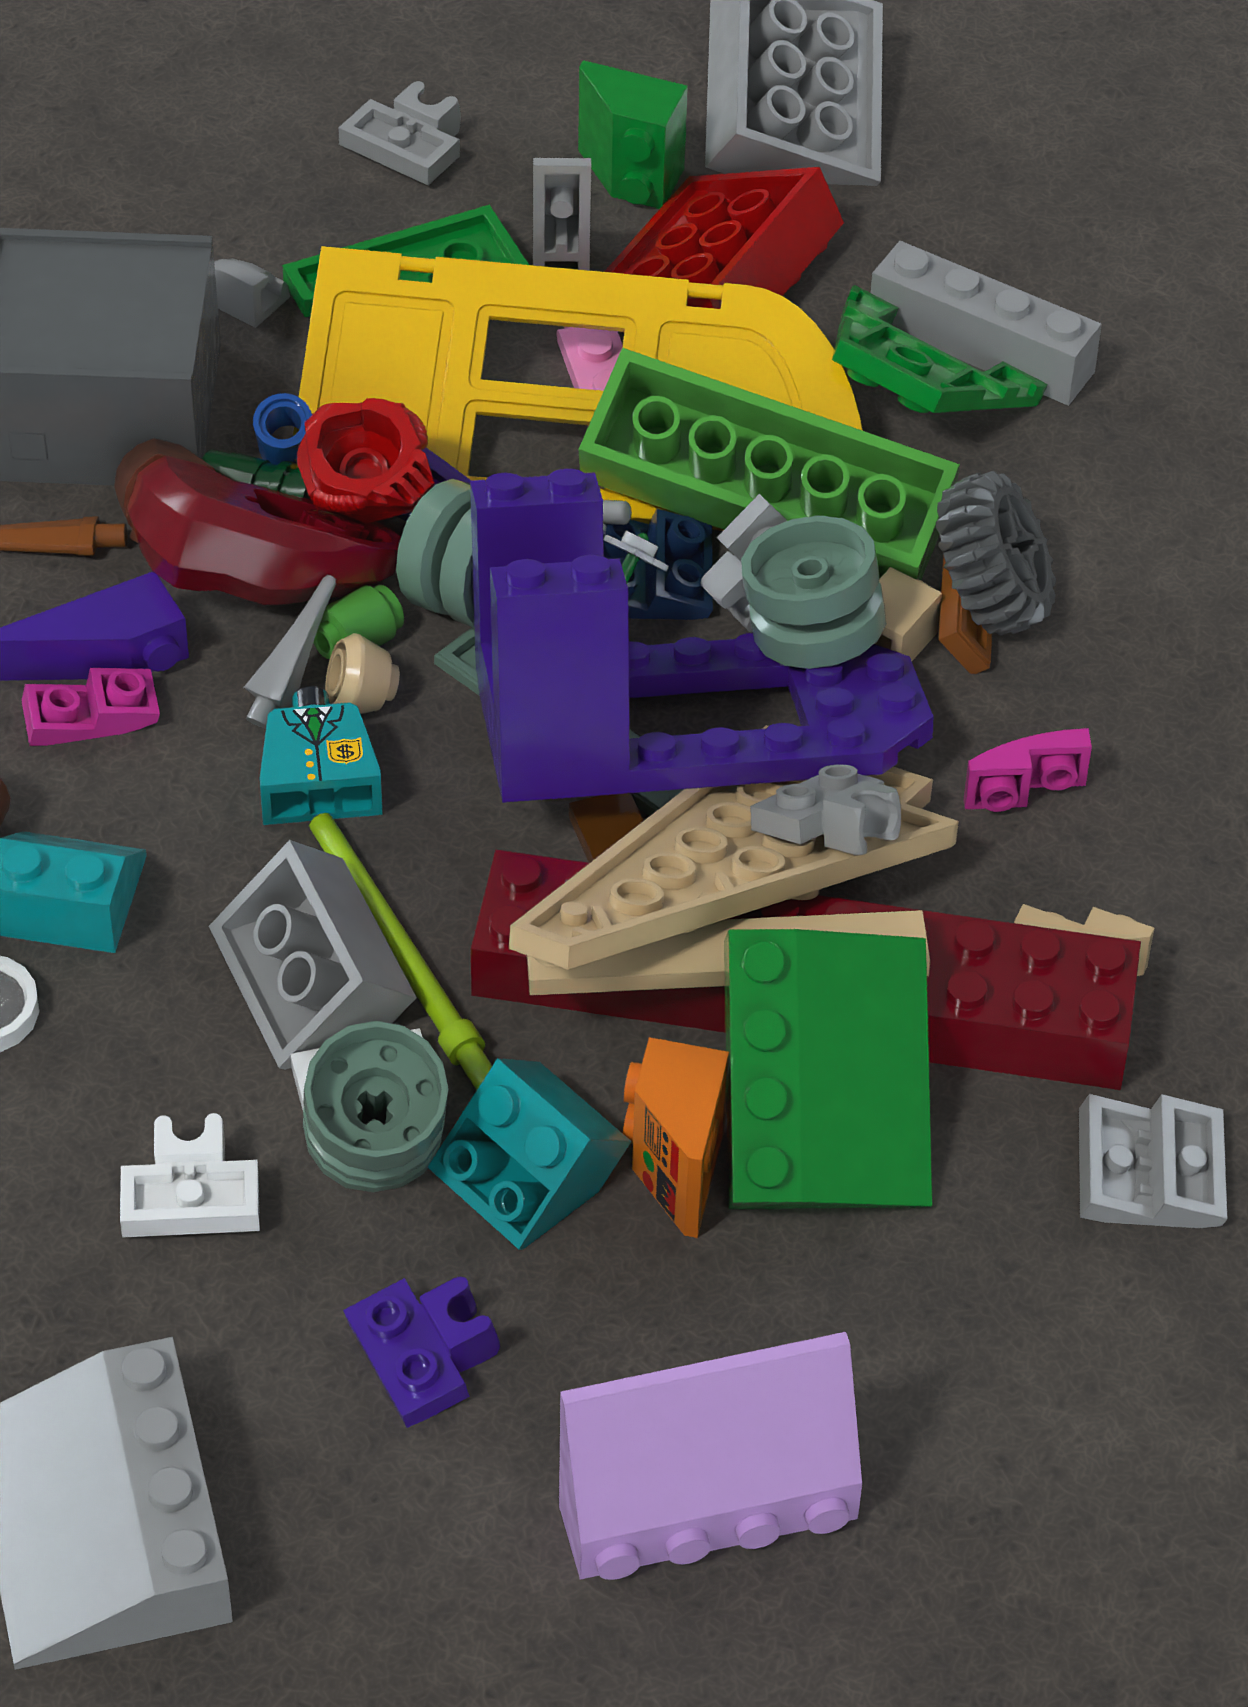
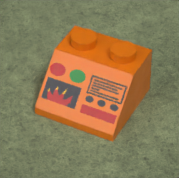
M649 1037L642 1064L631 1062L629 1065L624 1088V1102L629 1103L625 1116L623 1134L632 1141L630 1144H633L632 1170L684 1236L698 1238L725 1129L729 1052Z

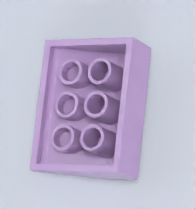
M846 1332L560 1392L559 1508L580 1580L595 1576L608 1580L620 1579L631 1575L640 1566L668 1560L675 1564H689L702 1559L713 1550L736 1545L746 1549H757L773 1543L782 1535L810 1530L816 1534L830 1533L842 1528L848 1521L858 1519L862 1475L851 1348Z

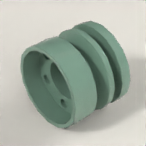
M381 1021L349 1025L324 1041L309 1062L303 1099V1129L307 1149L323 1174L345 1188L379 1192L400 1188L425 1173L440 1149L449 1090L443 1062L429 1042L405 1026ZM366 1113L368 1116L375 1118L383 1113L386 1115V1124L383 1125L380 1121L374 1119L365 1125L362 1123V1114Z

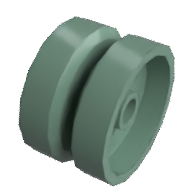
M449 479L432 487L418 501L406 521L398 545L396 573L400 591L410 603L435 613L450 615L453 620L475 628L470 484Z
M818 515L791 519L767 529L754 539L741 558L742 578L746 599L750 603V620L754 641L766 657L784 666L811 669L834 666L860 656L875 644L886 626V614L882 587L879 582L875 543L863 527L844 518Z

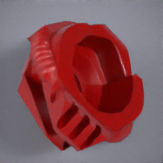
M366 398L362 403H328L322 405L304 422L305 435L298 448L297 464L307 492L317 511L322 508L330 512H339L367 524L412 512L418 501L434 486L427 456L422 451L428 446L426 427L415 413L405 407L404 403H394L378 398Z

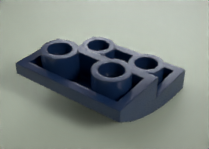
M656 509L649 524L632 519L625 525L605 524L606 532L603 534V539L605 535H609L621 541L626 531L636 536L640 533H645L648 536V542L658 546L653 558L669 566L667 571H664L641 559L639 560L627 584L628 618L695 620L710 616L713 610V597L701 586V579L712 567V525L661 509ZM603 540L604 557L607 559L620 558L622 565L627 552Z

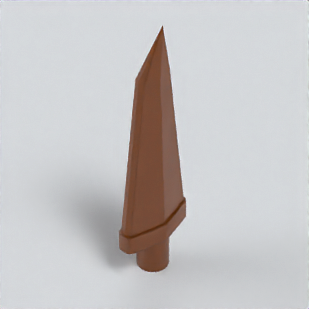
M99 516L0 525V550L68 553L78 554L79 556H94L97 548L127 547L128 541L126 523L100 524Z

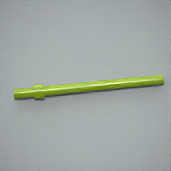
M321 813L315 816L309 824L310 830L324 852L344 859L412 990L440 1032L438 1037L439 1045L453 1065H461L477 1090L492 1067V1064L483 1052L485 1041L472 1021L461 1018L333 817L329 813Z

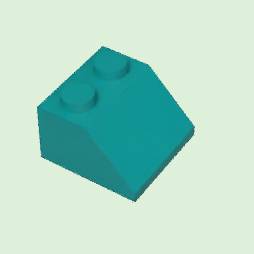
M24 831L0 838V936L115 953L146 860V849Z

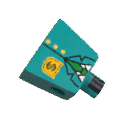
M309 686L301 688L294 693L292 697L293 707L274 709L268 714L260 771L263 825L311 821L321 813H329L333 819L383 815L380 767L358 706L350 702L330 704L329 695L324 689Z

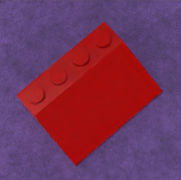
M820 167L689 176L604 272L686 279L692 283L724 285V283L749 285L764 288L783 296L790 287L794 286L801 279V274L814 258L828 247V242L844 224V221ZM688 297L687 306L721 309L722 300Z

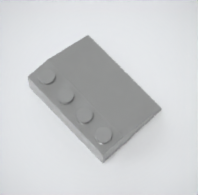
M710 0L705 167L724 174L820 167L827 184L877 186L881 182L883 3L874 0Z
M173 1337L102 1351L0 1403V1594L15 1670L233 1622L227 1572Z

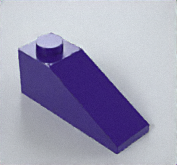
M154 572L0 627V681L88 679L90 668L151 669V672L167 670L177 662L189 658L186 619L158 575Z

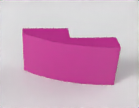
M90 668L86 685L25 684L22 696L29 746H48L125 734L157 723L160 716L151 669Z
M1089 729L1061 730L1024 737L997 746L969 760L964 792L965 809H987L993 812H1001L1015 807H1027L1030 788L1045 787L1049 790H1064L1071 786H1086L1092 749Z

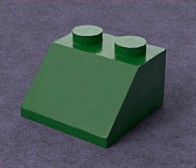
M583 60L579 66L578 151L583 158H591V169L611 197L626 200L632 204H642L660 209L671 196L685 169L688 86Z

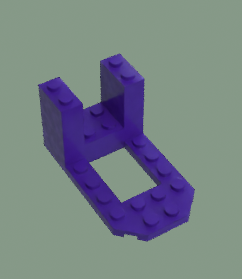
M559 469L553 471L548 476L521 477L513 473H497L489 476L486 480L470 481L476 672L478 690L502 803L800 781L819 775L821 768L830 765L853 766L857 769V774L865 776L880 775L898 764V752L906 746L918 749L933 738L934 716L910 656L873 644L860 656L838 665L808 669L784 666L766 657L755 643L753 633L742 634L736 639L707 641L702 638L688 637L670 644L645 645L640 642H629L628 586L620 558L607 559L604 557L603 499L595 472L584 473L576 469ZM788 687L801 726L790 723H776L768 726L766 729L741 731L719 727L708 729L700 734L686 735L652 732L644 734L640 738L629 739V698Z

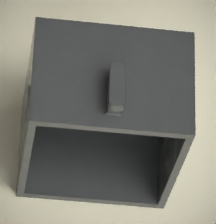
M0 228V481L114 486L116 470L124 455L136 445L153 438L182 445L200 459L204 457L221 347L212 236Z

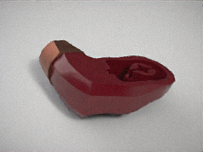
M153 438L136 445L124 455L116 470L114 487L126 520L132 528L130 538L139 543L140 550L152 571L178 589L193 591L219 590L263 605H283L309 601L326 575H331L336 579V585L330 597L333 598L345 596L365 585L372 586L392 576L396 570L398 545L401 536L390 528L376 521L365 524L339 512H330L322 508L317 511L311 499L234 481L217 473L212 466L182 445Z

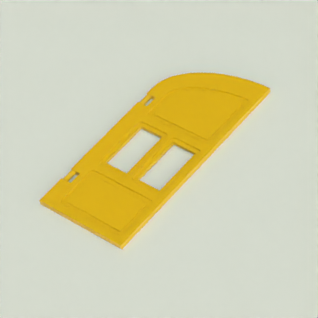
M321 246L299 398L306 402L312 414L322 405L328 403H362L366 398H378L394 403H404L405 407L415 413L426 427L428 435V446L426 448L471 481L487 479L486 477L468 476L477 415L589 425L603 394L601 390L483 380L482 372L489 320L624 332L622 348L862 430L860 415L851 385L843 366L832 360L834 349L817 324L801 308L785 297L767 289L741 284L724 283V285L692 283L686 279L436 257V259L402 256L401 253ZM401 271L433 273L432 283L400 280ZM688 297L722 300L721 309L687 306ZM294 427L293 436L299 431L296 427ZM600 488L603 500L628 502L631 506L632 520L649 524L656 509L672 512L610 489ZM712 526V530L724 531V529Z

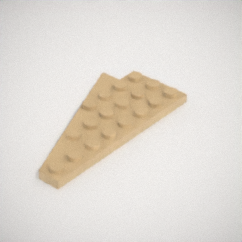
M892 767L884 774L867 776L883 780L884 785L897 789L901 804L899 836L895 840L864 837L867 842V853L864 855H853L825 847L824 834L803 844H797L751 830V805L775 795L776 790L782 786L799 784L806 780L684 789L511 924L509 949L531 956L542 965L561 967L568 970L681 933H689L697 928L788 899L810 900L818 896L819 889L951 848L956 844L959 821L922 809L930 802L933 779L896 767Z

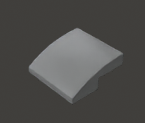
M1089 1094L1079 1107L1080 1218L1105 1223L1186 1228L1222 1226L1227 1220L1223 1109L1161 1094L1151 1109Z

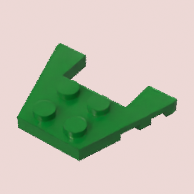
M856 285L851 287L843 307L832 360L848 368L847 374L855 381L872 387L881 385L898 394L897 399L902 405L920 413L1037 406L1041 401L1048 384L1004 361L982 372L893 326L892 323L899 307Z

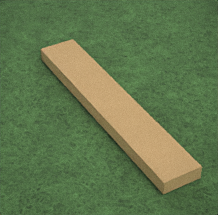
M918 910L727 919L697 928L689 933H681L568 970L561 967L542 965L535 958L528 955L527 965L530 995L725 986L724 940L729 929H804L926 938L927 976H929L930 956L923 911Z

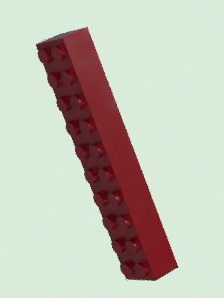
M495 849L471 945V996L726 1033L725 986L530 995L527 955L509 949L510 925L589 863ZM818 895L810 900L788 899L728 919L918 911V909ZM922 910L930 956L929 976H927L930 1063L1121 1090L1130 1041L1141 941Z

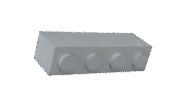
M899 241L872 273L871 294L899 307L892 323L893 326L961 361L985 371L1004 361L1048 384L1043 395L1068 406L1095 373L1102 326L1099 322L903 241Z

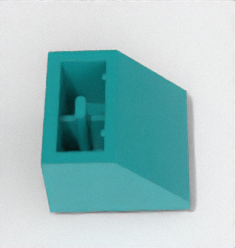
M497 1058L428 1168L517 1249L523 1250L597 1194L632 1141L541 1062Z

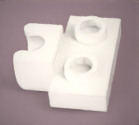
M216 1113L209 1114L205 1118L204 1132L200 1137L191 1141L177 1138L172 1131L171 1119L168 1116H159L154 1122L155 1164L121 1166L120 1224L122 1237L260 1231L258 1160L225 1161L223 1119Z

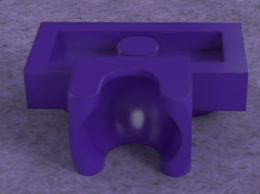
M465 1277L453 1278L421 1295V1304H419L406 1279L403 1278L343 1310L349 1326L406 1428L427 1420L470 1397L466 1384L459 1373L494 1357L500 1350L501 1345L498 1335L488 1316L481 1315L466 1321L477 1313V1306L468 1280Z

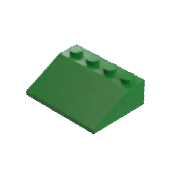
M729 929L724 940L726 1051L729 1052L727 1081L728 1208L932 1207L926 938L804 929Z

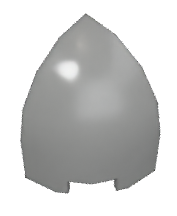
M233 258L214 261L218 309L255 328L290 298L286 282L252 263Z

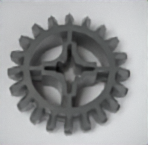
M990 471L985 474L976 473L965 477L961 481L956 482L951 488L942 492V499L937 505V513L940 519L936 521V529L941 536L938 547L944 554L946 563L943 568L949 571L952 579V588L958 591L961 597V606L965 610L970 609L972 620L977 625H982L989 634L997 633L1001 636L1010 632L1016 634L1030 629L1032 625L1050 616L1052 604L1055 603L1056 597L1053 589L1056 585V577L1051 568L1054 559L1048 552L1047 542L1049 539L1043 535L1040 527L1041 519L1035 517L1031 501L1023 498L1021 488L1016 483H1012L1011 479L1004 473L997 474L995 471Z

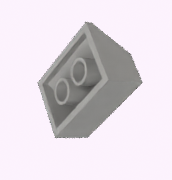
M289 840L209 925L225 961L280 1069L286 1070L291 1068V1053L320 1048L326 1039L349 1025L371 1021L392 1024L417 998L344 859Z

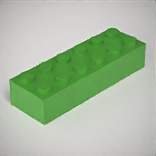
M622 348L578 449L580 471L584 473L595 472L599 486L724 530L758 494L768 501L787 521L818 515L844 518L863 527L874 540L879 579L892 567L914 579L922 580L940 535L936 529V521L940 519L937 513V505L942 499V492L951 488L958 481L960 464L625 348Z

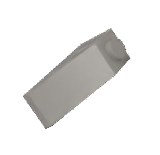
M533 158V266L590 271L591 158Z

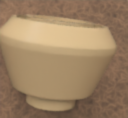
M353 633L339 640L332 651L326 674L325 691L329 695L330 704L350 702L358 706L360 714L380 710L385 700L392 701L397 693L400 677L399 667L392 664L391 655L388 651L360 634Z

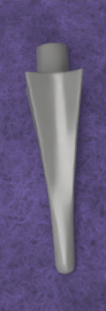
M326 575L321 580L294 624L266 661L243 687L255 697V701L246 716V720L250 723L266 729L267 717L272 710L293 707L292 697L300 688L317 630L336 585V579L333 576Z

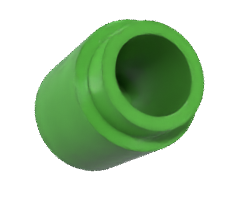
M368 585L362 586L327 605L313 643L318 652L327 659H330L336 643L353 633L360 634L381 646L392 640L396 635V630L403 626L404 613L396 595L384 585H377L374 588Z

